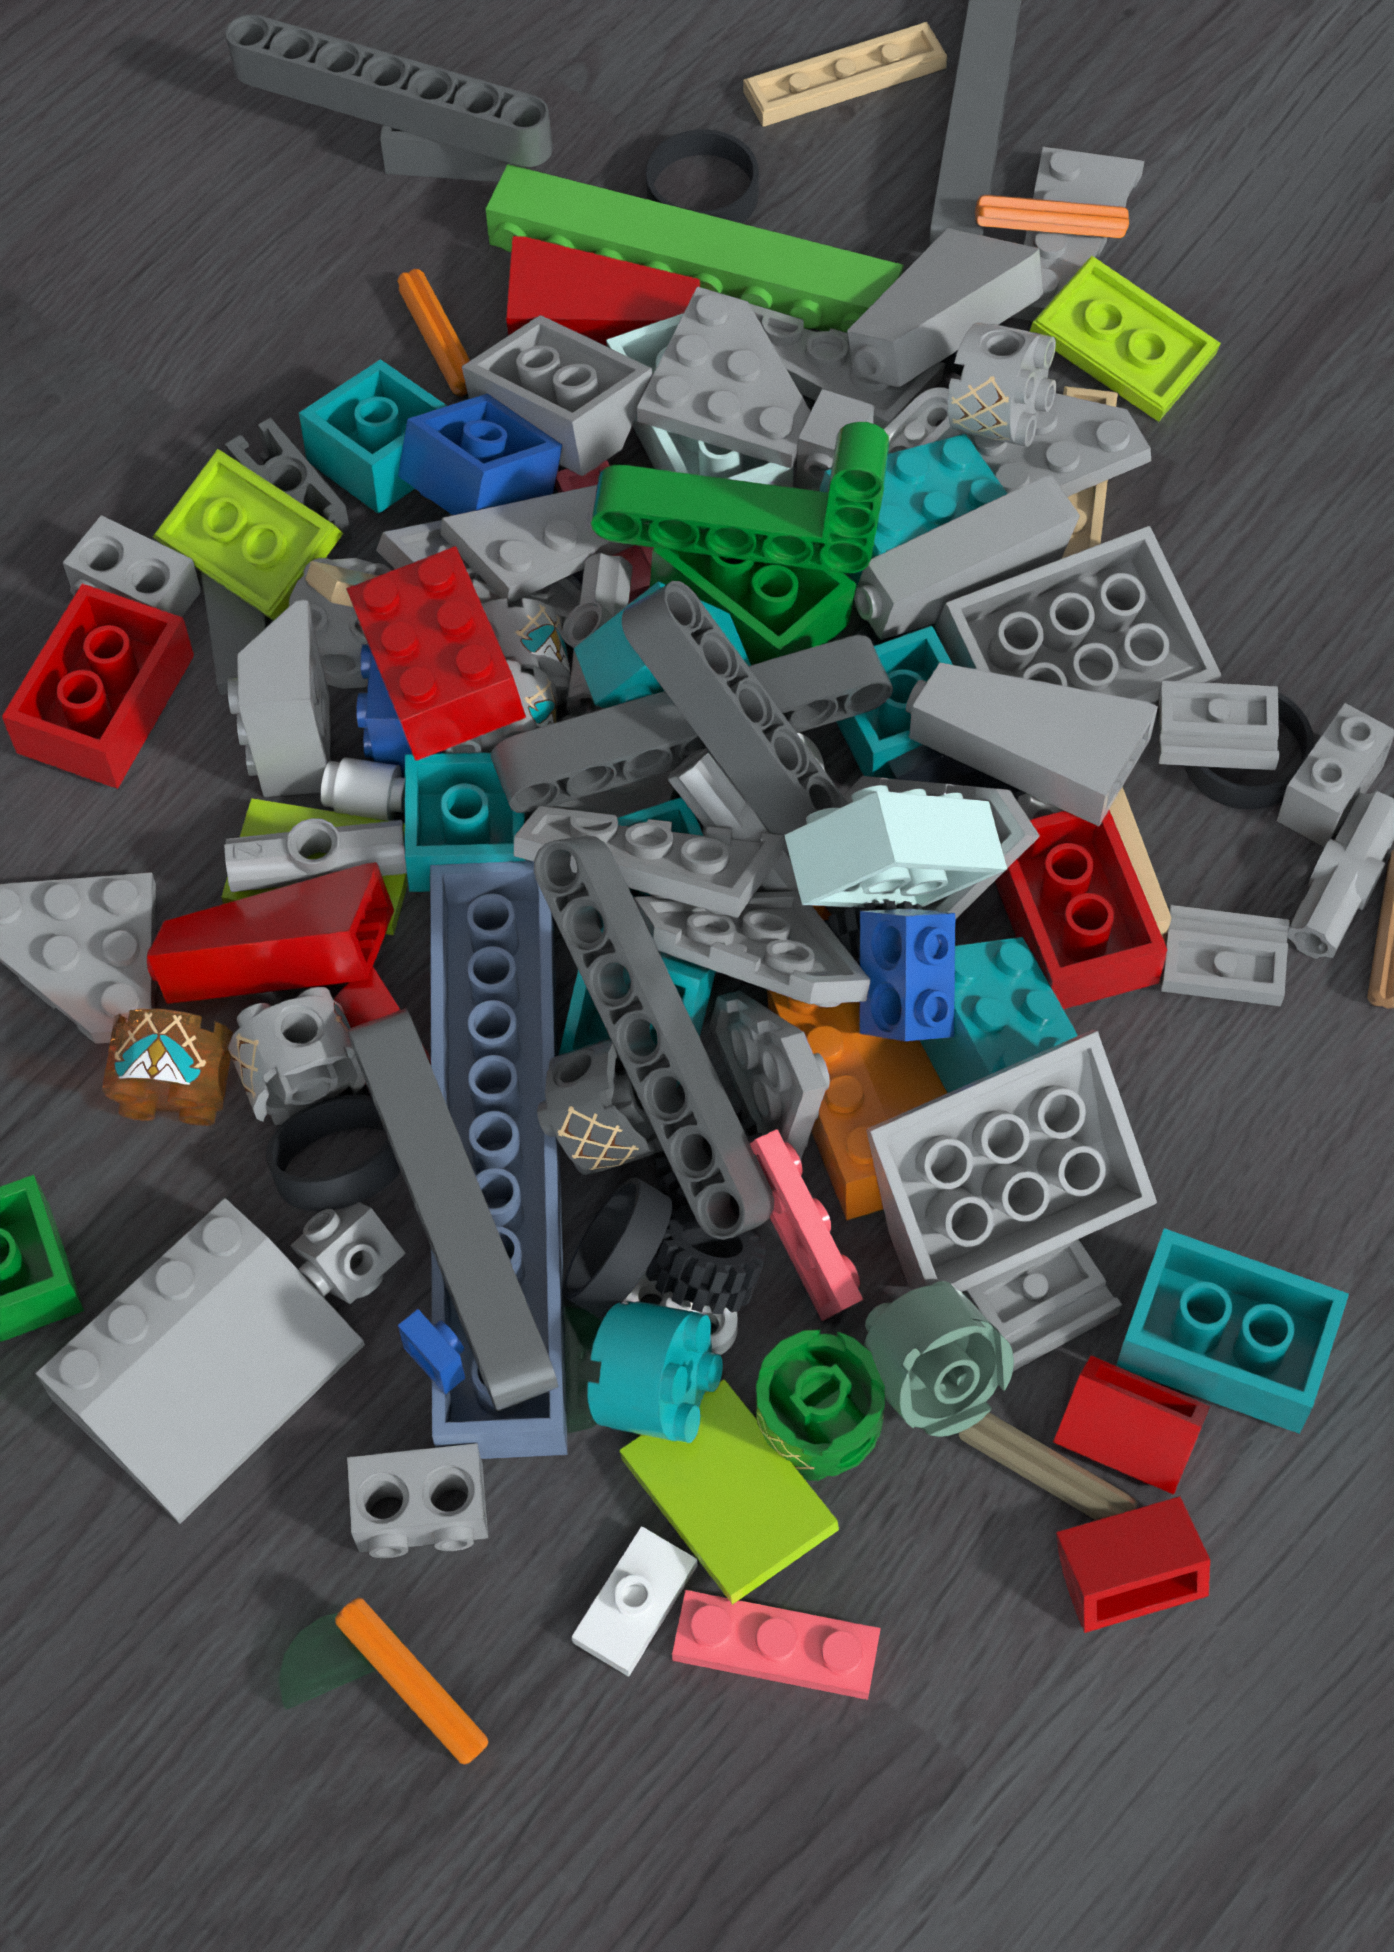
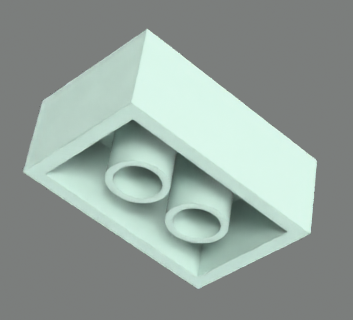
M884 785L872 786L855 792L851 796L853 802L842 808H827L806 817L807 825L784 835L802 905L865 908L864 904L874 902L875 906H880L885 901H895L896 905L903 901L912 902V905L919 904L924 907L1007 870L989 801L963 799L961 793L927 796L924 789L896 793L889 792L888 787Z

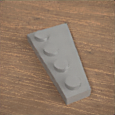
M1043 147L1033 199L1126 207L1127 198L1133 187L1136 188L1142 177L1144 161ZM1026 231L1024 245L1039 248L1043 295L1037 301L1011 316V318L1034 321L1091 255L1095 258L1100 256L1107 238Z
M750 304L801 394L816 401L821 390L825 389L874 405L873 424L878 425L882 429H885L917 396L926 390L934 388L942 380L945 367L943 362H938L901 387L854 376L848 333L832 328L830 331L814 332L804 329V321L802 319Z
M597 485L442 518L440 532L452 547H457L459 554L502 599L507 598V604L584 569L586 558L599 553L612 556L634 546L605 540L592 530L591 518Z
M539 806L514 836V856L534 861L538 850L545 843L585 835L595 836L604 841L610 849L628 888L646 892L655 898L671 899L704 908L713 914H725L738 918L780 858L783 835L761 833L760 843L731 839L732 829L707 826L705 836L671 832L672 822L648 819L647 822L638 823L631 827L618 826V820L615 815ZM571 856L570 866L572 872L577 873L576 861Z

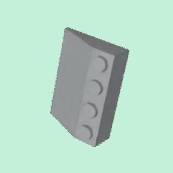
M1150 526L946 602L935 625L952 664L955 666L1136 699L1151 704L1159 703V690L1162 680L1210 683L1221 677L1217 664Z
M1093 1029L866 1129L888 1232L908 1286L912 1290L932 1285L938 1281H947L957 1290L963 1292L1157 1203L1099 1033Z
M224 1198L35 1374L51 1400L162 1508L181 1524L365 1344L363 1339L276 1245Z

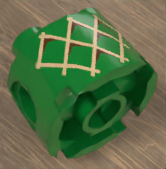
M804 1330L780 1341L764 1358L756 1384L757 1425L767 1444L786 1460L790 1461L804 1479L819 1481L826 1476L839 1475L858 1466L875 1448L883 1425L885 1386L875 1365L872 1353L851 1336L837 1332V1336L831 1334H820V1330Z

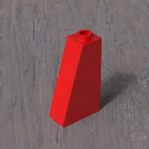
M513 236L506 317L508 336L541 315L607 347V339L683 314L696 288L700 287V279L524 236Z
M366 863L166 920L163 922L152 946L148 949L147 968L150 977L158 982L167 1004L368 980L395 910L378 863Z

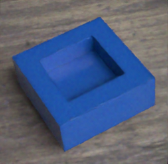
M417 1309L398 1325L404 1349L445 1395L465 1379L460 1354L465 1349L447 1324L439 1320L436 1324L432 1325L420 1310Z

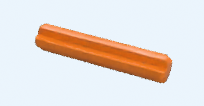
M984 194L979 196L975 207L976 224L980 227L1119 239L1125 236L1129 225L1128 210L1123 206Z
M415 268L409 273L403 272L397 280L399 292L452 393L463 397L467 394L462 366L468 363L470 359L424 272Z
M362 1598L353 1599L337 1614L335 1622L339 1629L459 1763L469 1764L487 1747V1736Z

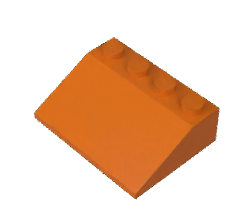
M767 989L768 1009L803 1031L813 1054L819 1053L826 1063L830 1084L829 1088L825 1091L819 1108V1116L815 1119L811 1131L846 1221L883 1210L866 1129L947 1094L946 1089L920 1040L900 1041L859 1034L860 1002H845L836 1007H822L815 1004H807Z

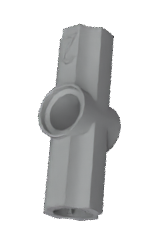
M599 553L586 558L580 604L570 612L562 629L563 639L573 649L628 606L633 566L622 556H609ZM574 651L566 710L574 717H578L605 708L594 704Z
M708 748L697 750L684 759L670 773L668 781L702 823L704 836L707 826L732 829L731 839L760 843L761 833L771 834ZM783 849L780 858L756 892L798 891L791 860Z
M1378 791L1371 794L1359 793L1336 839H1329L1309 880L1308 886L1310 889L1305 899L1301 901L1288 930L1287 938L1296 945L1298 951L1315 959L1319 957L1333 958L1357 910L1365 908L1384 868L1385 863L1382 861L1394 841V798Z
M311 818L301 821L290 832L226 839V844H224L225 863L231 892L289 886L374 862L378 863L382 876L407 873L405 834L402 820L334 827L330 822L323 819ZM318 852L327 853L319 859H307L310 855Z

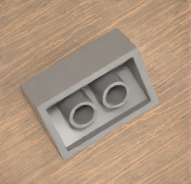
M541 315L462 366L469 399L488 393L563 445L559 465L581 476L594 470L623 448L636 418L637 406L653 376L652 368Z
M298 600L237 654L238 678L228 679L231 714H237L238 739L240 745H245L248 775H258L264 797L321 793L324 770L327 763L331 761L329 690L308 600Z

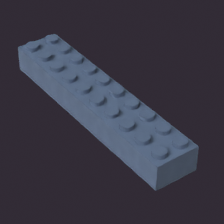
M534 861L430 865L431 1068L546 1348L558 1383V1388L496 1412L431 1249L432 1325L442 1320L455 1333L465 1349L460 1354L465 1374L463 1381L445 1395L432 1380V1438L435 1448L477 1443L481 1459L568 1455L560 1143L556 1136L549 1137L544 1133L537 1115L539 1103L546 1100L545 1086L549 1062L551 1058L558 1056L554 917L536 881Z

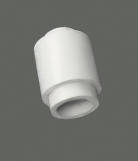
M344 757L341 762L329 761L322 778L321 802L325 807L334 808V811L337 813L393 821L397 812H405V778H402L399 765Z

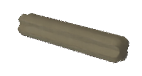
M990 1412L972 1427L959 1432V1437L962 1441L1096 1521L1137 1509L1138 1503L1135 1498Z

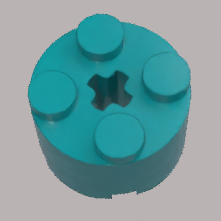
M627 1301L628 1304H615L608 1311L599 1327L590 1359L602 1362L599 1383L588 1382V1404L594 1421L598 1425L670 1441L691 1443L699 1430V1407L706 1391L714 1392L718 1388L723 1371L721 1355L712 1353L711 1321L709 1316L698 1312L639 1301Z

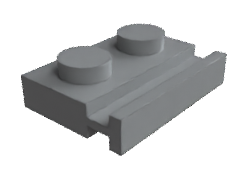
M1161 681L1159 690V764L1276 770L1279 760V751H1277L1279 736L1278 686Z
M1170 905L1171 922L1165 940L1168 951L1163 966L1162 992L1281 1006L1285 995L1288 952L1287 935L1290 920Z
M1079 1239L967 1289L964 1293L1008 1340L1014 1358L1013 1371L1118 1315L1122 1306L1117 1297L1114 1298L1107 1288L1105 1278Z

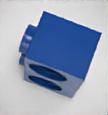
M909 908L860 911V967L869 977L870 985L866 1001L860 1002L859 1034L900 1041L954 1037L955 913Z

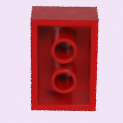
M456 546L346 588L415 761L526 718L512 672Z
M82 583L2 715L16 753L118 789L194 657L183 617Z
M1108 810L1100 826L1067 811L1031 819L1030 822L1040 837L995 880V884L1016 938H1024L1062 1008L1067 1009L1159 984L1168 949L1110 810Z

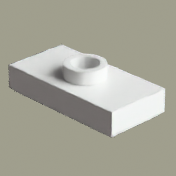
M641 1526L572 1635L573 1643L629 1677L697 1568V1559Z

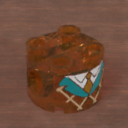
M166 1009L129 1010L127 1022V1018L123 1017L120 1013L115 1015L102 1090L109 1099L120 1103L118 1113L129 1119L150 1121L155 1119L156 1111L179 1113L178 1119L181 1122L196 1126L214 1125L216 1112L223 1110L231 1059L228 1046L234 1033L225 1025L216 1021L213 1033L201 1029L202 1017L186 1012Z

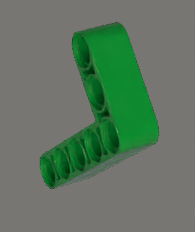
M853 422L839 429L836 436L828 492L629 465L609 466L600 472L591 518L592 530L603 539L617 543L838 573L859 572L868 567L872 557L885 485L889 436L884 429L869 422Z

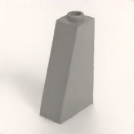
M947 228L847 330L854 376L901 387L956 352L966 332L974 323L999 325L1037 301L1043 295L1039 248Z
M1052 475L1042 477L872 558L868 567L863 569L855 591L854 600L860 616L868 620L880 640L935 624L946 602L1060 560L1080 515Z
M939 663L928 682L924 680L917 682L907 701L906 712L911 714L910 739L1092 824L1100 826L1151 739L1158 706L1136 699Z

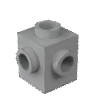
M360 1202L349 1207L336 1210L326 1209L317 1213L304 1226V1234L290 1245L304 1263L298 1270L323 1297L331 1293L349 1304L355 1299L364 1297L374 1291L382 1282L383 1274L406 1254L373 1209Z

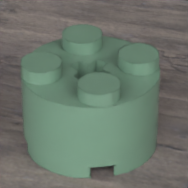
M938 1281L932 1285L914 1289L892 1303L880 1304L869 1313L866 1319L865 1328L868 1335L864 1347L872 1353L875 1365L885 1386V1399L912 1428L923 1429L928 1435L937 1437L949 1436L972 1427L992 1410L987 1401L993 1395L998 1385L1005 1392L1011 1380L1014 1358L1008 1340L963 1293L947 1281Z

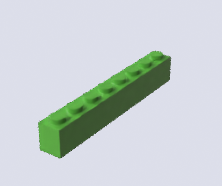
M507 164L486 207L489 245L511 252L513 236H524L700 279L701 288L802 319L805 329L830 331L832 328L847 333V330L903 274L902 264Z

